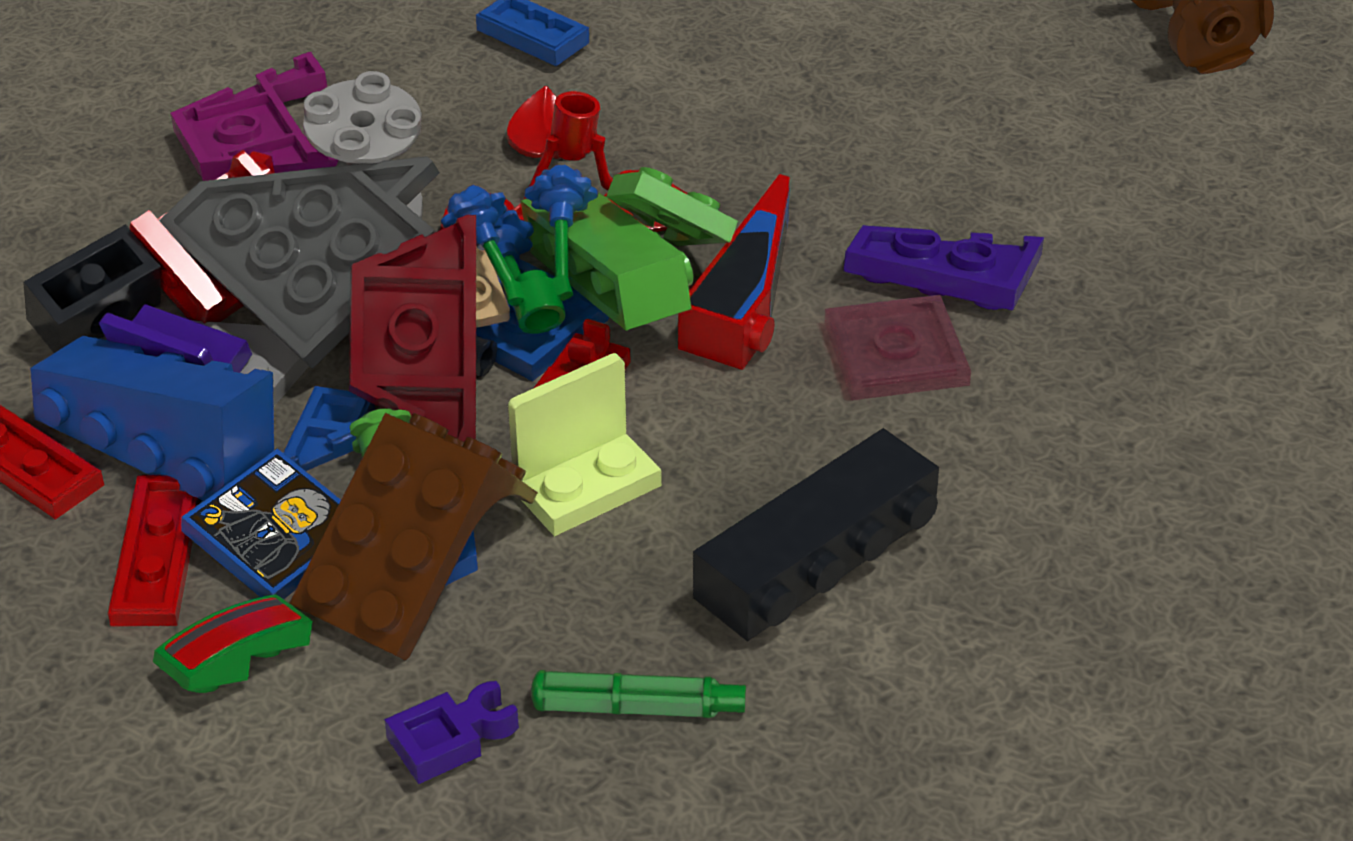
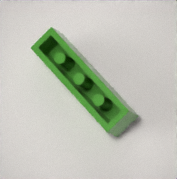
M599 192L596 199L588 202L586 210L573 212V225L568 228V278L571 287L626 331L691 309L688 286L693 283V271L689 259L683 251L676 249L656 232L647 228L631 214L622 210L611 202L608 197L603 196ZM529 199L520 200L524 221L530 222L534 228L533 234L529 237L532 241V248L529 251L555 273V228L549 223V212L533 208Z

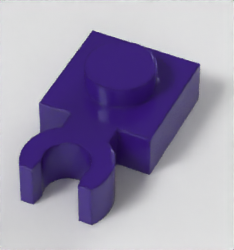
M489 681L476 686L470 692L468 699L457 705L448 692H445L384 719L386 738L416 782L421 784L482 756L481 738L497 740L506 738L516 732L519 728L518 709L512 704L498 711H489L502 705L499 683L497 681Z

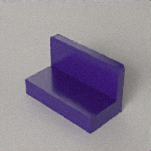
M144 304L133 321L106 313L99 322L108 341L139 346L145 355L158 357L166 351L184 355L186 363L205 366L212 360L232 364L233 372L238 373L242 371L252 356L250 347L245 339Z

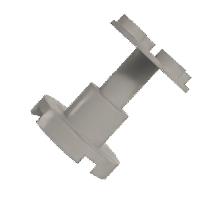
M368 71L361 73L354 80L339 82L321 91L313 92L304 100V133L316 150L325 156L339 160L336 166L389 161L410 149L421 133L422 113L418 103L406 91L391 85L389 77L381 72ZM420 192L407 207L422 219L423 202Z

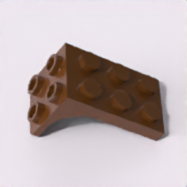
M385 413L289 604L406 661L410 657L467 540L482 516L497 501L509 495L533 504L538 492L522 481L526 471L501 458L502 453L470 437H466L463 442L447 434L449 430L416 413L412 414L408 423Z

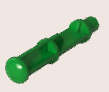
M539 670L532 680L531 699L535 709L543 712L545 710L613 713L616 715L642 714L710 718L714 717L718 712L745 713L746 685L720 684L716 678L710 676L683 677Z

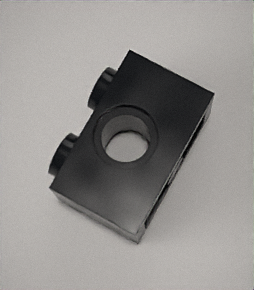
M126 224L23 282L26 319L53 353L81 336L97 339L104 337L105 335L99 322L106 313L131 321L136 317L144 304L155 307L161 302V266Z

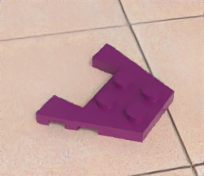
M312 52L294 57V68L277 75L276 70L273 68L256 74L257 84L239 93L233 94V89L227 87L170 113L174 133L202 181L216 180L230 170L233 156L242 150L248 155L253 151L270 155L275 173L335 167L339 160L325 156L310 144L283 104V102L306 97L313 92L321 91L327 87L326 73Z

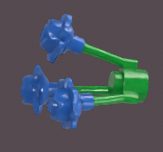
M556 165L550 170L544 169L540 176H536L535 183L525 189V197L531 200V206L535 209L548 211L549 223L555 228L554 278L548 277L547 273L542 270H530L521 274L517 265L520 260L519 255L532 248V241L529 237L533 234L534 228L530 222L520 220L516 211H507V207L504 204L506 198L503 192L490 194L479 186L471 185L466 190L454 194L449 199L448 214L441 219L443 227L447 228L454 225L460 217L476 215V246L479 250H485L504 287L508 304L514 308L519 328L529 334L548 332L558 327L564 321L565 310L562 301L573 296L568 278V228L573 225V212L586 210L588 202L598 197V190L592 187L590 178L582 177L578 169L573 170L567 165Z

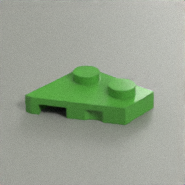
M641 167L639 172L614 175L606 197L621 208L632 213L634 218L646 226L653 227L655 221L666 226L667 229L663 239L675 246L731 242L738 220L720 212L719 208L721 205L715 199L696 192L685 194L671 186L673 179L670 176L652 168Z

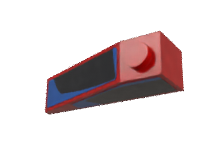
M782 174L777 176L736 229L731 242L726 243L689 290L691 309L678 313L679 350L743 370L756 351L764 352L769 346L775 327L772 313L789 222V176Z

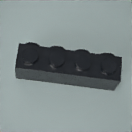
M882 428L694 550L693 599L748 642L768 627L783 623L793 610L818 593H825L831 590L843 576L865 561H872L878 558L890 544L912 529H920L925 526L935 514L938 505L939 466Z

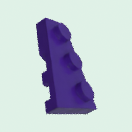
M862 225L845 251L843 272L861 275L864 279L873 283L891 282L917 288L920 292L929 296L947 295L973 301L976 305L985 309L996 310L1003 308L1013 311L1040 260L1044 237L1024 236L1022 246L992 244V234L971 232L970 239L941 241L940 236L933 230Z

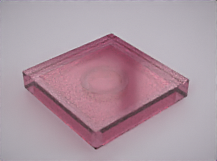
M941 295L825 309V326L852 401L970 386L971 369Z

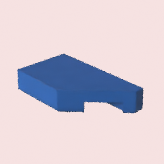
M315 386L283 453L307 471L354 451L352 442L357 438L351 435L349 426L355 420L375 410V405L347 390Z

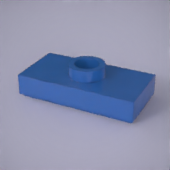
M497 0L476 14L477 31L554 66L559 65L589 44V27L529 0Z

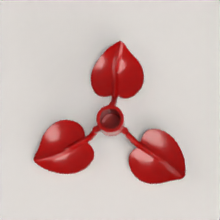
M544 86L517 109L508 123L506 139L509 145L518 153L531 158H541L529 187L535 183L536 176H540L544 169L549 168L553 158L578 161L593 151L600 184L605 190H609L613 178L609 174L604 153L606 138L597 134L600 103L596 98L578 91L564 92L556 97L548 86ZM625 170L619 174L639 172V170ZM674 184L671 185L672 187H674V188L680 190L681 192L687 194L685 191H683L682 189L678 188V187L675 186ZM506 199L504 204L507 207V211H516L520 220L524 221L521 203L514 207ZM447 208L444 211L443 217L448 214ZM621 208L622 210H624L625 212H627V213H629V214H631V215L633 216L632 213H630V212L627 211L626 209ZM656 221L653 227L646 226L653 232L666 231L667 229L666 226ZM442 224L440 225V230L444 229Z

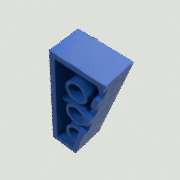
M81 336L30 368L35 420L146 474L168 475L178 480L180 484L179 490L183 492L185 490L189 495L198 497L202 501L209 498L274 451L273 372L254 369L248 374L233 372L232 364L212 360L205 366L186 363L184 355L165 351L158 357L145 355L139 346Z

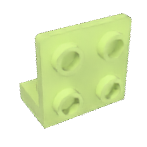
M612 353L510 399L508 410L512 463L526 471L522 481L538 492L533 504L525 501L522 502L554 537L662 486L661 469L626 434L625 362L616 353Z

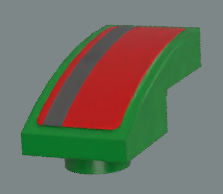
M277 594L251 599L212 613L178 632L154 650L153 663L187 691L196 693L213 692L220 685L247 681L251 656L274 657L279 655L281 650L308 646L310 644L312 620Z

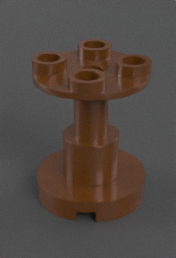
M1131 0L1139 8L1148 10L1173 6L1174 13L1168 25L1170 48L1185 66L1195 67L1201 74L1233 69L1246 62L1254 54L1250 47L1256 42L1260 34L1266 39L1274 20L1272 0Z

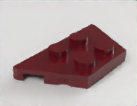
M465 215L458 218L454 225L426 237L421 234L401 243L394 251L387 254L377 253L352 264L350 271L349 392L382 409L406 410L410 412L411 416L413 413L426 417L448 429L447 434L463 442L466 437L476 440V215Z

